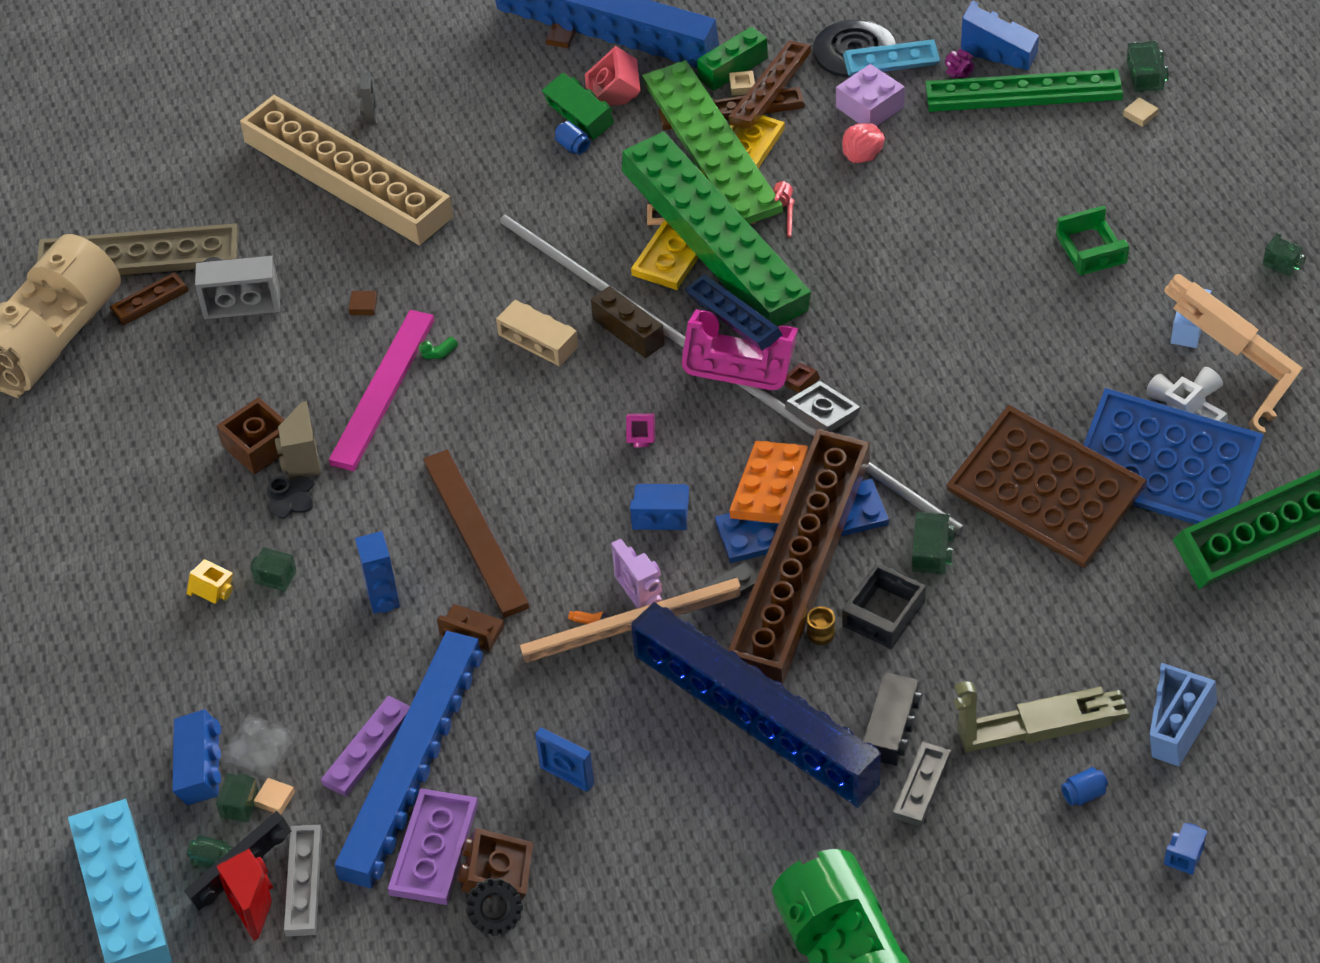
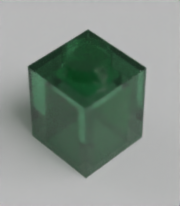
M266 547L262 548L259 555L254 557L251 563V572L253 573L255 584L283 592L286 591L297 572L293 555Z
M227 773L216 800L220 818L249 822L255 807L254 799L259 793L255 778L246 774L235 775Z

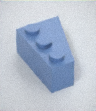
M1161 663L1160 680L1157 686V698L1150 729L1151 754L1153 758L1178 767L1181 765L1217 704L1215 680Z

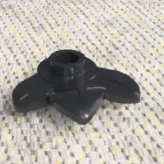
M277 476L271 479L267 486V494L271 499L269 507L272 513L279 518L285 519L291 510L297 513L311 510L313 508V501L307 492L314 486L315 482L303 476H297L290 480L284 476Z

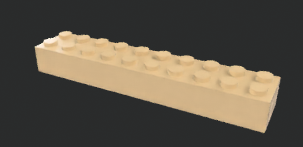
M276 95L271 96L240 120L245 143L419 246L453 218L449 195Z

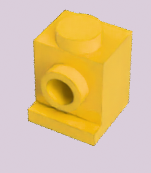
M204 559L190 572L186 594L189 596L196 594L214 604L220 599L226 601L233 590L231 585L233 573Z

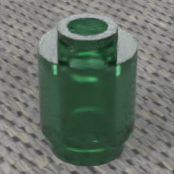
M198 835L195 840L192 839L190 841L187 857H190L191 864L209 869L234 847L228 846V843L225 841Z

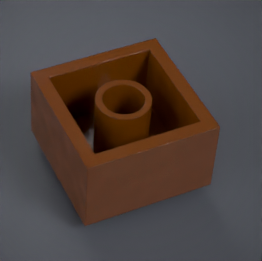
M259 397L216 425L222 447L254 475L283 455L277 453L275 439L280 438L278 426L285 419Z

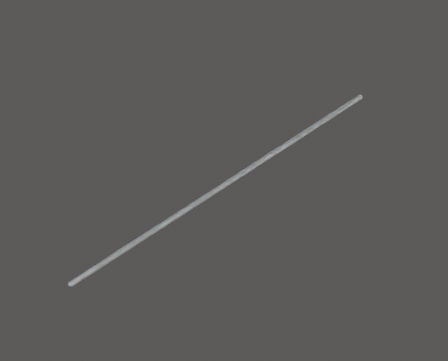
M507 215L501 217V224L599 291H603L610 286ZM629 299L662 323L664 335L684 348V335ZM737 384L814 437L817 430L787 411L784 403L762 388ZM869 462L866 469L867 474L955 534L959 535L964 530L962 524Z

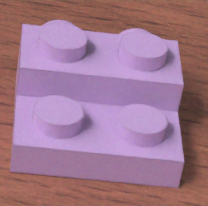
M622 539L612 542L615 578L637 608L663 601L660 597V594L663 593L662 583L659 581L661 571L655 561L651 562L645 553L636 556L633 548L627 547Z

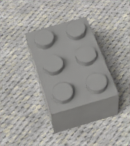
M273 256L196 263L195 286L204 319L280 312V287Z

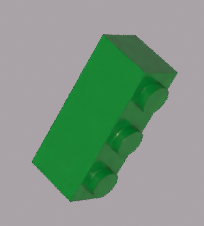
M751 26L697 59L698 79L715 91L730 82L729 73L745 72L768 59L767 37Z
M561 73L542 90L547 104L584 131L592 140L596 139L615 123L609 104L605 101H599L590 89L585 90L575 77L570 78L565 73Z

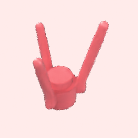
M782 181L776 183L773 188L776 194L774 200L776 202L780 200L783 207L787 206L786 231L787 238H791L794 199L791 196L793 188L790 184Z

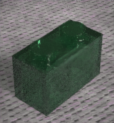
M1157 41L1128 43L1126 62L1134 91L1164 90V83L1169 79L1168 67L1163 65L1164 53L1163 50H1159Z
M916 512L912 572L945 574L946 564H952L953 547H948V542H954L955 526L949 525L950 514Z

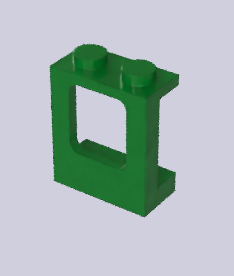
M1105 206L1057 218L1056 236L1080 276L1128 262L1129 245L1125 239L1117 240L1105 220ZM1094 229L1105 243V245L1078 252L1069 236Z

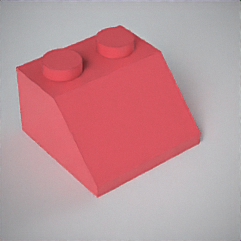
M617 46L584 74L586 90L590 89L599 101H605L609 106L627 104L631 99L636 98L641 91L637 59Z

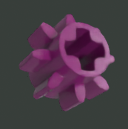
M959 49L958 52H950L944 63L948 67L945 73L952 78H967L974 69V63L971 62L973 55L962 49Z

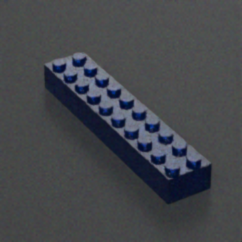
M653 602L631 623L634 656L855 807L859 808L880 785L881 752L873 744L864 742L855 736L849 728L842 727L834 722L825 712H819L814 709L804 698L793 695L780 682L772 681L763 675L759 668L748 665L735 652L727 651L714 638L706 637L697 631L690 622H684L676 617L669 608L661 607Z

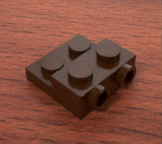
M475 828L472 836L465 838L461 855L467 856L466 864H461L457 881L463 882L461 891L469 893L472 888L474 889L477 886L478 882H484L488 878H499L509 882L523 900L527 892L533 842Z

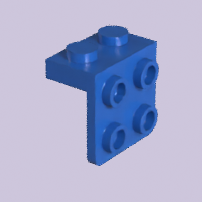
M637 484L635 486L634 500H631L630 505L632 530H687L689 486L686 484Z

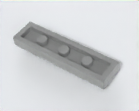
M321 825L291 826L284 932L286 937L316 935L322 829Z

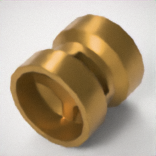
M815 607L807 614V637L816 645L830 643L835 637V615L827 607Z

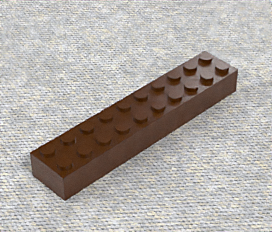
M817 429L727 651L728 671L783 686L806 627L807 614L813 609L869 464L870 442Z

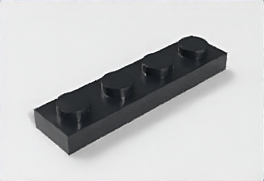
M276 810L187 887L184 893L198 910H201L203 907L212 904L217 896L224 891L217 865L247 849H250L255 859L258 857L263 859L264 855L275 845L281 844L292 831L285 819Z

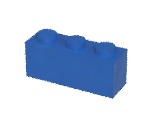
M383 531L355 538L365 587L373 614L379 612L386 613L400 607L391 559Z
M205 709L174 719L173 792L186 805L219 796V783L221 782L219 772V759L221 758L219 735L221 734V726L219 721L213 718Z

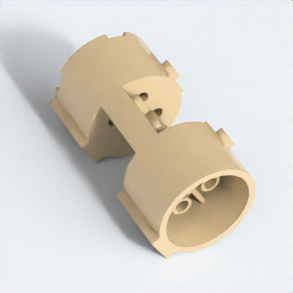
M65 234L59 237L30 269L25 283L7 302L0 303V392L19 398L25 391L30 390L60 356L63 348L96 315L120 287L121 278L117 267L110 257L91 241L73 234Z

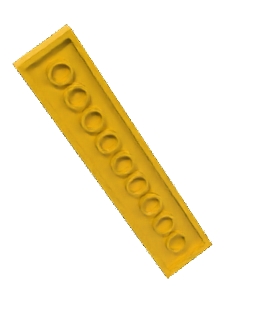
M762 115L752 129H743L730 125V127L759 169L785 130V122ZM664 220L632 266L631 274L632 276L678 290L699 257L668 222Z

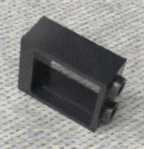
M876 563L842 609V626L892 650L924 605L926 586L916 579H910L897 573L890 567H884ZM878 588L909 601L894 623L863 609Z

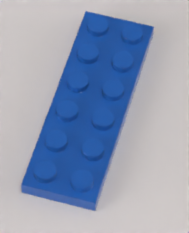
M872 479L861 482L841 536L889 525V518ZM730 513L715 516V524L730 563L767 555L779 525L778 523L731 519Z

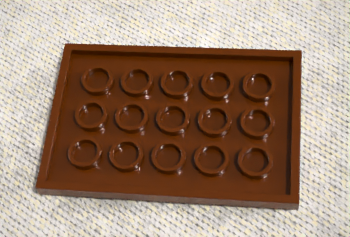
M1008 404L947 483L946 487L947 491L1079 566L1086 568L1147 486V480Z

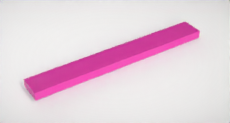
M409 310L329 458L330 466L355 471L416 357L419 345L424 342L432 327L434 315Z

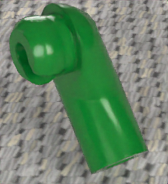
M450 336L439 346H432L430 341H424L419 345L418 349L421 352L420 355L425 359H443L458 347V343Z

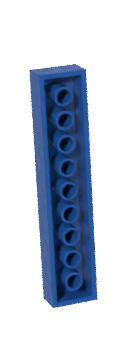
M495 0L497 9L502 12L516 14L525 19L540 21L546 25L560 24L563 29L572 31L574 28L575 32L588 37H595L608 43H616L629 49L647 52L653 56L657 55L668 58L674 62L686 60L688 64L695 68H698V58L719 46L715 18L651 0Z

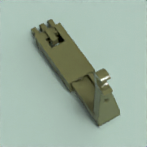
M965 681L954 685L957 695L961 696L953 701L956 709L959 710L957 732L965 753L1026 740L1028 744L1111 726L1112 722L1130 717L1128 709H1125L1126 703L1122 700L1121 691L1115 690L1104 693L1100 686L1017 704L1016 710L976 718L977 693L973 683ZM1098 708L1099 711L1091 712V709ZM1086 709L1087 714H1081V710Z

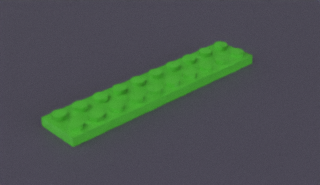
M686 60L642 75L644 85L698 169L748 224L783 212L782 203L780 200L777 202L774 200L776 194Z

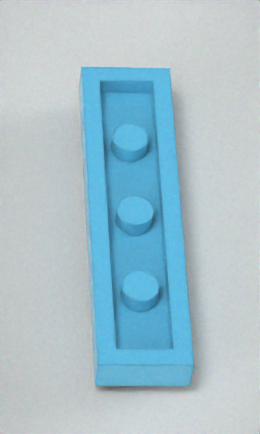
M934 39L845 50L843 54L849 76H853L869 64L882 72L933 66L938 65L940 62Z

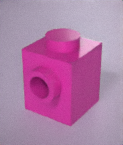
M628 414L626 416V443H633V447H649V443L655 441V414Z

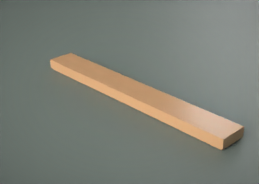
M734 578L522 644L520 648L524 662L535 661L740 597L741 586L739 580Z

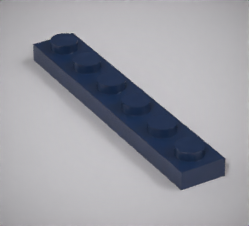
M705 274L685 288L686 293L691 299L707 311L714 313L718 319L761 351L772 346L777 339L783 336L776 325Z

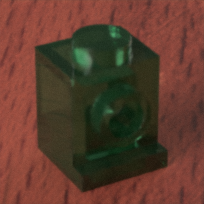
M1276 233L1265 248L1263 266L1291 277L1295 270H1301L1305 263L1306 256L1302 255L1303 247L1281 239L1282 234Z

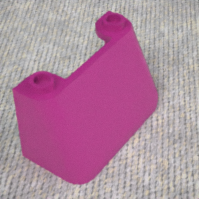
M695 310L687 324L682 355L684 371L693 376L767 390H777L784 385L797 339L798 328L779 326L778 328L783 336L777 339L772 346L761 351L746 339L718 334L720 327L718 317L709 311Z

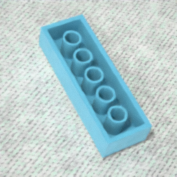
M123 799L69 816L68 820L105 963H172L135 823L127 800Z

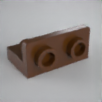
M456 604L452 605L446 617L440 615L437 619L439 635L444 637L446 631L478 638L480 649L487 651L492 649L505 626L504 620Z

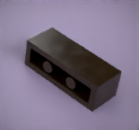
M608 286L591 299L593 320L644 358L649 357L664 345L663 324L611 286Z

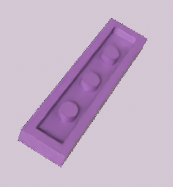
M387 696L321 778L322 785L346 797L399 731L410 706Z

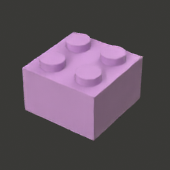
M869 64L836 87V108L858 123H870L878 126L904 108L905 87Z

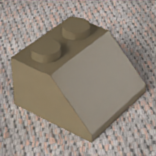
M305 401L301 402L278 426L280 438L275 439L277 453L283 454L279 456L282 472H288L289 480L297 476L310 477L321 474L315 435L308 404Z

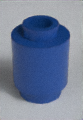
M572 122L561 123L555 130V140L572 154L581 155L589 149L591 140L588 138V135Z
M1091 767L1067 778L1066 782L1061 784V791L1070 806L1076 804L1081 806L1105 795L1108 781L1101 770L1097 771L1094 767Z

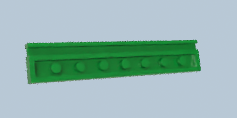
M1118 69L925 81L929 112L1123 99Z

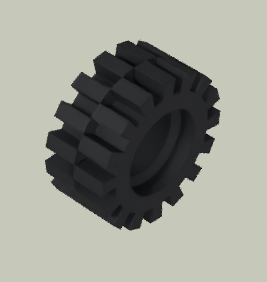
M488 878L484 882H478L477 886L470 890L469 898L466 900V913L473 926L486 935L491 934L492 936H498L501 933L504 935L508 933L509 929H514L517 921H520L522 917L521 911H523L522 898L517 890L509 882L499 878ZM491 895H499L506 902V910L499 918H489L483 912V903Z

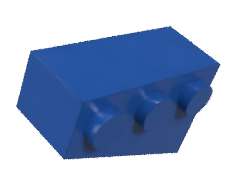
M972 0L962 18L961 49L970 53L973 57L1029 70L1038 53L1039 35L1013 21L1010 24L998 18L999 14L994 11L990 14L977 7L979 3Z

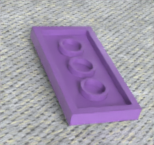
M420 788L388 886L390 896L448 905L463 856L461 855L465 838L469 837L477 811V797Z

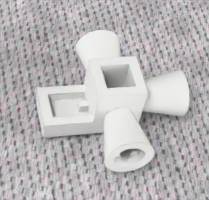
M1203 367L1194 382L1181 377L1173 384L1163 374H1157L1152 378L1147 387V396L1149 398L1166 402L1167 406L1225 423L1228 421L1226 412L1207 403L1205 400L1206 396L1223 386V381L1219 374L1209 367Z

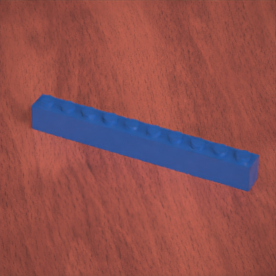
M446 631L335 862L338 880L372 889L376 879L380 880L383 876L385 869L384 861L387 855H392L395 850L397 833L405 828L408 819L407 812L410 806H415L419 794L418 788L421 782L427 781L431 760L438 757L441 748L440 741L443 735L447 736L450 731L451 717L454 712L458 713L460 710L462 694L464 690H468L471 686L474 668H478L481 665L483 652L480 651L478 638Z

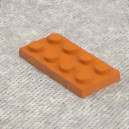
M755 441L729 510L730 518L779 524L808 453V446Z

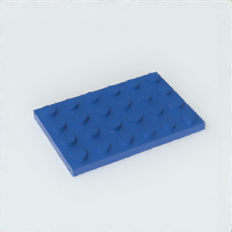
M1105 388L1083 445L1147 480V486L1135 500L1133 506L1197 524L1240 505L1264 434Z

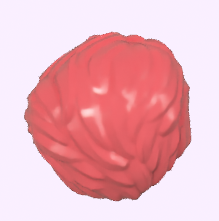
M858 123L850 126L845 130L843 136V153L852 163L872 161L883 148L884 134L880 132L876 125L870 123Z

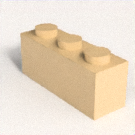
M514 300L496 318L499 336L559 367L578 348L577 331L571 326L564 325L554 320L551 316L545 315L533 309L530 305L523 304L517 300Z

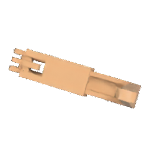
M1176 274L1164 289V292L1177 302L1173 309L1238 356L1242 353L1278 380L1249 422L1250 430L1264 434L1266 430L1265 427L1259 425V418L1263 416L1268 421H1273L1277 417L1272 409L1297 377L1302 367L1256 334L1259 329L1195 282L1192 283L1181 274Z

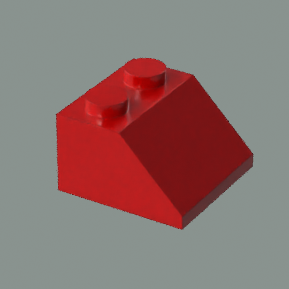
M247 849L217 865V869L226 897L251 938L255 941L260 937L272 904L269 891L273 889V886L267 876L268 870L262 858L258 857L255 859L250 849Z

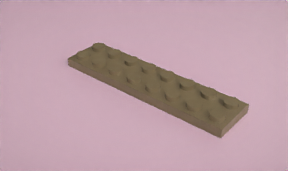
M237 223L81 236L101 248L113 261L120 275L196 269V263L204 262L210 257H220L223 260L238 259L239 228ZM59 238L39 239L37 262Z

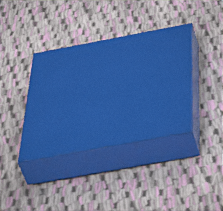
M540 727L535 734L540 768L586 792L590 791L594 785L590 751Z

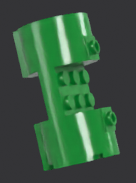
M842 849L817 852L819 858L803 865L800 860L787 868L774 883L772 888L774 903L797 950L807 956L810 963H910L908 957L901 951L882 914V908L859 863L851 852Z

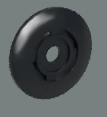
M845 20L829 25L817 35L813 45L815 60L823 69L834 75L850 78L851 76L848 75L843 57L845 50H849L848 47L850 45L857 44L862 48L893 45L896 42L892 34L877 23L866 20Z

